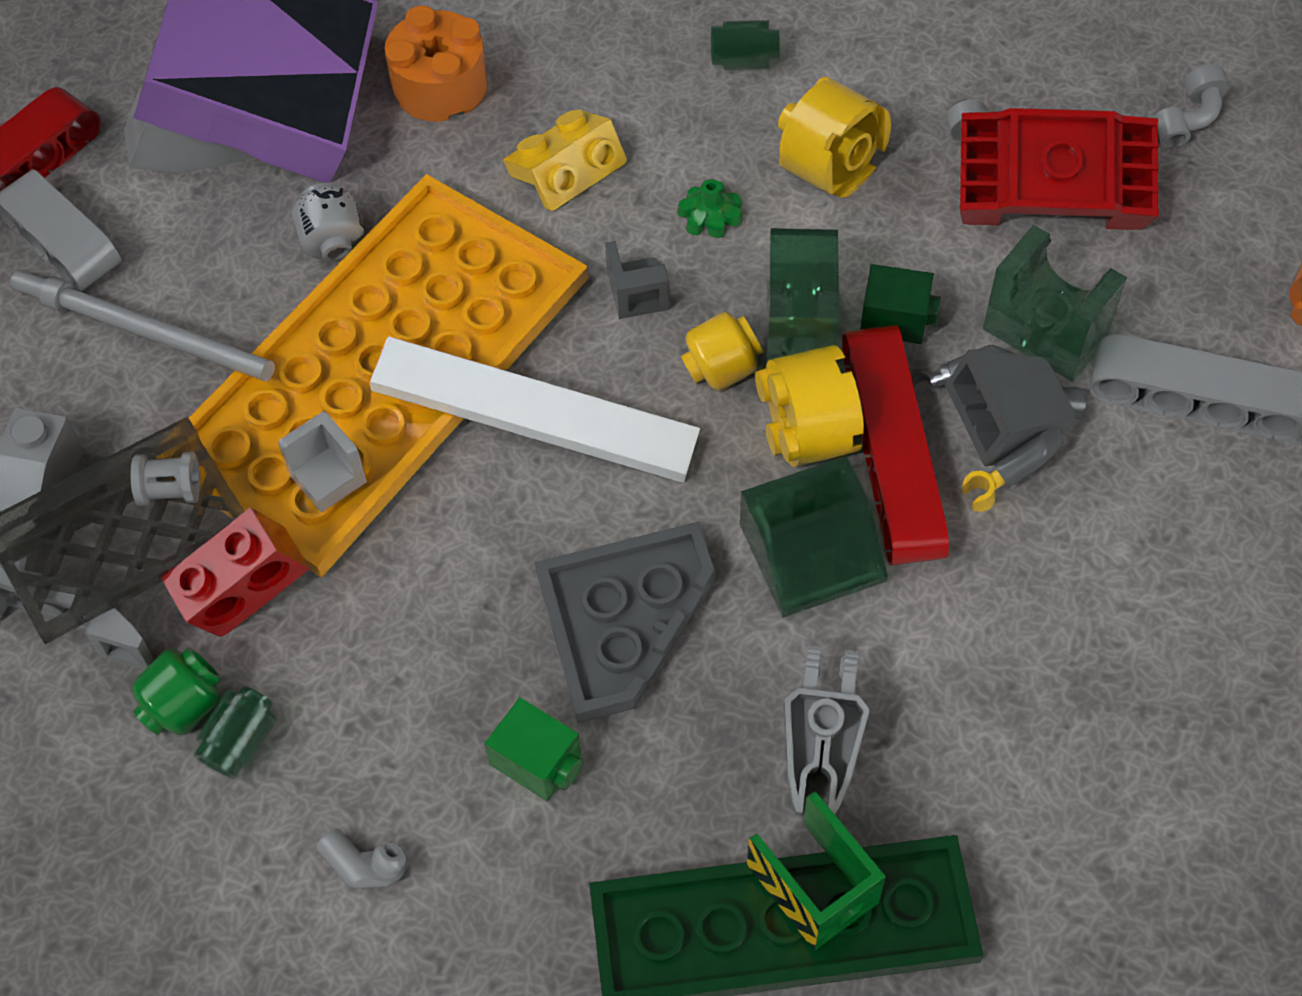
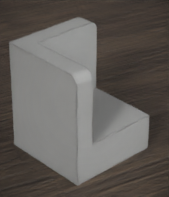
M325 410L278 442L290 477L321 513L367 482L356 446Z

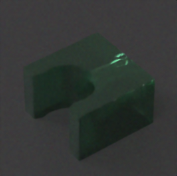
M1032 225L996 268L983 330L1025 355L1044 358L1049 362L1054 372L1073 382L1097 352L1100 340L1108 336L1127 277L1110 268L1091 290H1082L1068 284L1057 275L1048 261L1047 247L1051 243L1050 234Z
M770 229L766 364L770 359L836 345L839 323L837 229Z

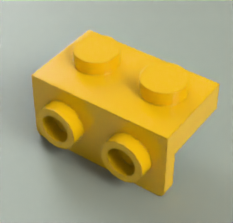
M580 109L561 115L556 120V125L543 134L525 138L517 145L515 152L503 159L508 173L513 178L534 185L544 208L550 211L556 210L623 166L627 161L611 119Z

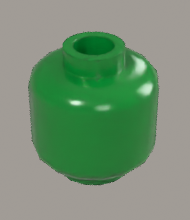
M187 647L183 652L175 649H166L134 680L132 693L139 705L133 710V713L147 729L156 735H159L164 729L173 734L187 735L218 705L221 693L217 684L222 678L214 667L192 648Z

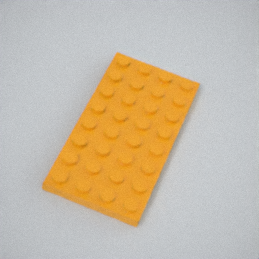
M426 174L251 353L274 362L275 369L272 377L268 381H262L234 371L160 446L151 458L152 460L181 458L184 452L193 451L196 454L200 469L201 487L199 497L234 520L251 507L286 528L309 566V570L322 578L464 419L371 391L370 381L387 337H393L507 371L589 279L588 266ZM325 410L356 446L367 482L321 513L290 477L278 442Z

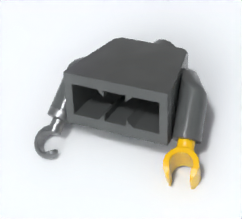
M987 345L980 349H969L965 355L941 364V372L937 374L930 371H922L911 377L914 387L923 381H931L934 388L946 385L983 465H994L996 467V470L990 474L977 470L970 472L963 481V495L975 488H982L987 491L984 495L977 497L972 503V510L978 512L987 511L993 507L997 488L1005 483L1010 488L1042 467L1062 447L1063 435L1075 419H1079L1083 415L1086 406L1082 390L1078 387H1061L1047 360L1038 356L1015 354L996 345ZM915 392L916 399L920 400L922 398L921 395Z

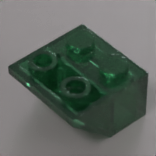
M847 456L741 491L740 527L782 618L888 580V573L870 501Z

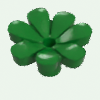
M715 179L705 180L701 184V188L697 186L690 188L687 191V198L680 200L677 208V214L680 217L688 218L686 231L692 235H699L706 226L711 237L725 236V223L730 226H738L743 220L740 210L742 207L740 196L737 193H725L724 184Z

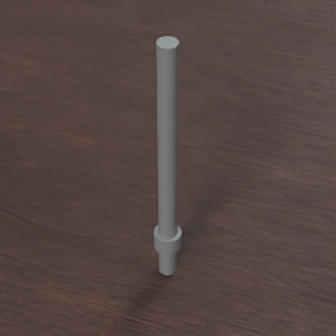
M17 270L11 277L10 283L13 289L39 298L42 305L60 312H66L68 309L262 381H268L274 373L275 365L273 361L77 291L74 284L53 276L44 279L22 270Z

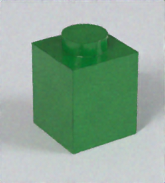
M521 697L517 699L484 743L490 766L547 802L558 787L566 790L571 786L583 765V759L580 758L579 733Z

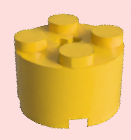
M824 76L805 93L797 104L795 102L789 103L781 112L778 119V128L783 133L779 148V164L788 172L832 196L834 194L840 198L848 197L869 179L875 171L876 166L872 165L870 161L876 149L878 148L885 152L891 133L890 113L875 101L828 76Z
M836 345L770 359L766 364V369L755 372L758 395L763 403L768 402L772 423L766 424L765 427L770 449L774 456L783 454L786 462L792 467L844 456L861 450L862 444L853 441V436L863 434L864 428L858 389L852 371L841 374L835 360L845 358V356Z

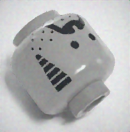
M318 183L308 187L302 192L292 208V219L300 246L311 257L324 259L327 262L342 261L365 237L364 224L355 197L349 190L338 187L335 184Z

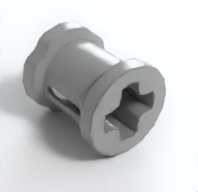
M193 451L184 452L181 458L148 460L144 454L133 457L131 462V488L137 506H148L151 500L184 498L187 503H197L199 501L201 487L200 469L196 454ZM174 476L176 478L175 481L160 482L156 479L157 477Z

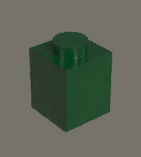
M871 264L860 330L897 325L903 342L922 345L925 326L936 327L941 296L931 294L934 273Z

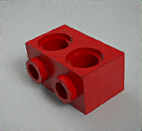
M250 507L161 579L185 622L218 637H222L231 632L310 568L286 528Z

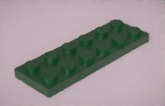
M951 835L862 847L886 876L880 901L876 906L815 951L754 875L747 862L589 882L602 996H735L981 963L984 955L958 836ZM826 852L778 858L820 912L854 888Z

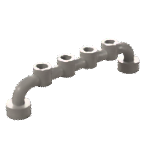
M1214 64L1205 65L1195 69L1185 78L1184 84L1190 101L1193 104H1201L1198 109L1182 112V109L1179 107H1169L1159 111L1155 116L1148 117L1158 118V138L1163 148L1184 145L1191 137L1189 131L1206 127L1218 117L1222 107L1221 98L1229 90V84L1221 66ZM965 100L955 104L948 110L946 118L951 135L954 138L961 139L962 113L987 112L982 101ZM1122 114L1125 116H1133L1131 114Z

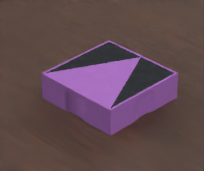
M168 0L133 118L203 142L233 147L250 154L262 162L321 182L331 183L346 152L378 1Z

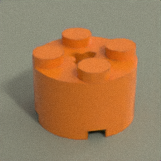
M420 5L409 9L406 13V18L392 29L385 43V56L392 91L400 107L407 114L415 118L432 122L450 120L449 115L462 111L466 114L474 110L485 97L488 88L483 40L479 24L474 19L464 17L458 13L432 10L428 6Z

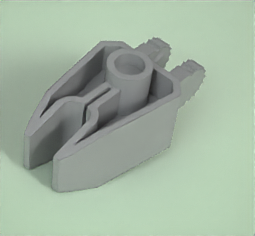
M808 646L803 688H797L785 698L787 779L792 806L796 815L802 816L806 780L810 775L818 772L821 747H823L820 774L824 775L829 781L827 806L834 814L837 813L850 784L870 711L859 695H854L858 662L857 651L845 650L844 656L841 658L839 669L841 686L840 693L816 690L818 676L822 670L823 656L820 653L821 647Z

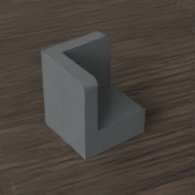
M616 241L606 242L607 273L619 319L670 310L669 278L665 264L659 265L658 260L654 257L621 263Z

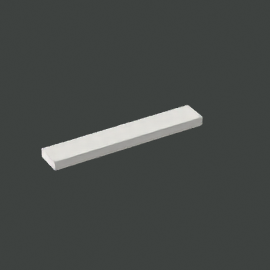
M389 336L370 381L371 391L683 483L700 428Z

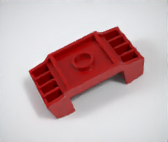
M1009 108L999 112L962 113L960 214L963 224L998 226L1004 213L1105 216L1106 229L1142 230L1159 217L1158 118L1125 116L1116 111Z

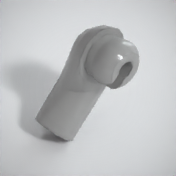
M334 829L324 835L316 846L317 851L343 881L353 888L389 887L396 883L405 871V852L394 843L386 842L383 848L378 846L374 851L359 852L340 829Z

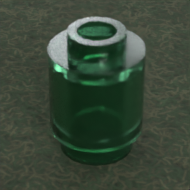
M770 20L723 21V26L711 27L712 65H723L724 70L770 69L771 59H780V29H771Z
M243 686L239 693L226 690L197 736L196 740L200 745L193 756L207 767L231 779H235L241 768H249L278 720L270 712L273 702L260 692L247 686Z

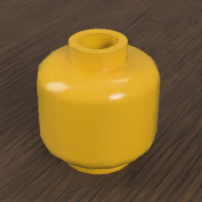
M722 312L687 332L685 342L689 351L681 355V358L695 384L705 379L712 389L721 391L756 372L759 366L757 356L764 352L744 315L736 319L731 313Z

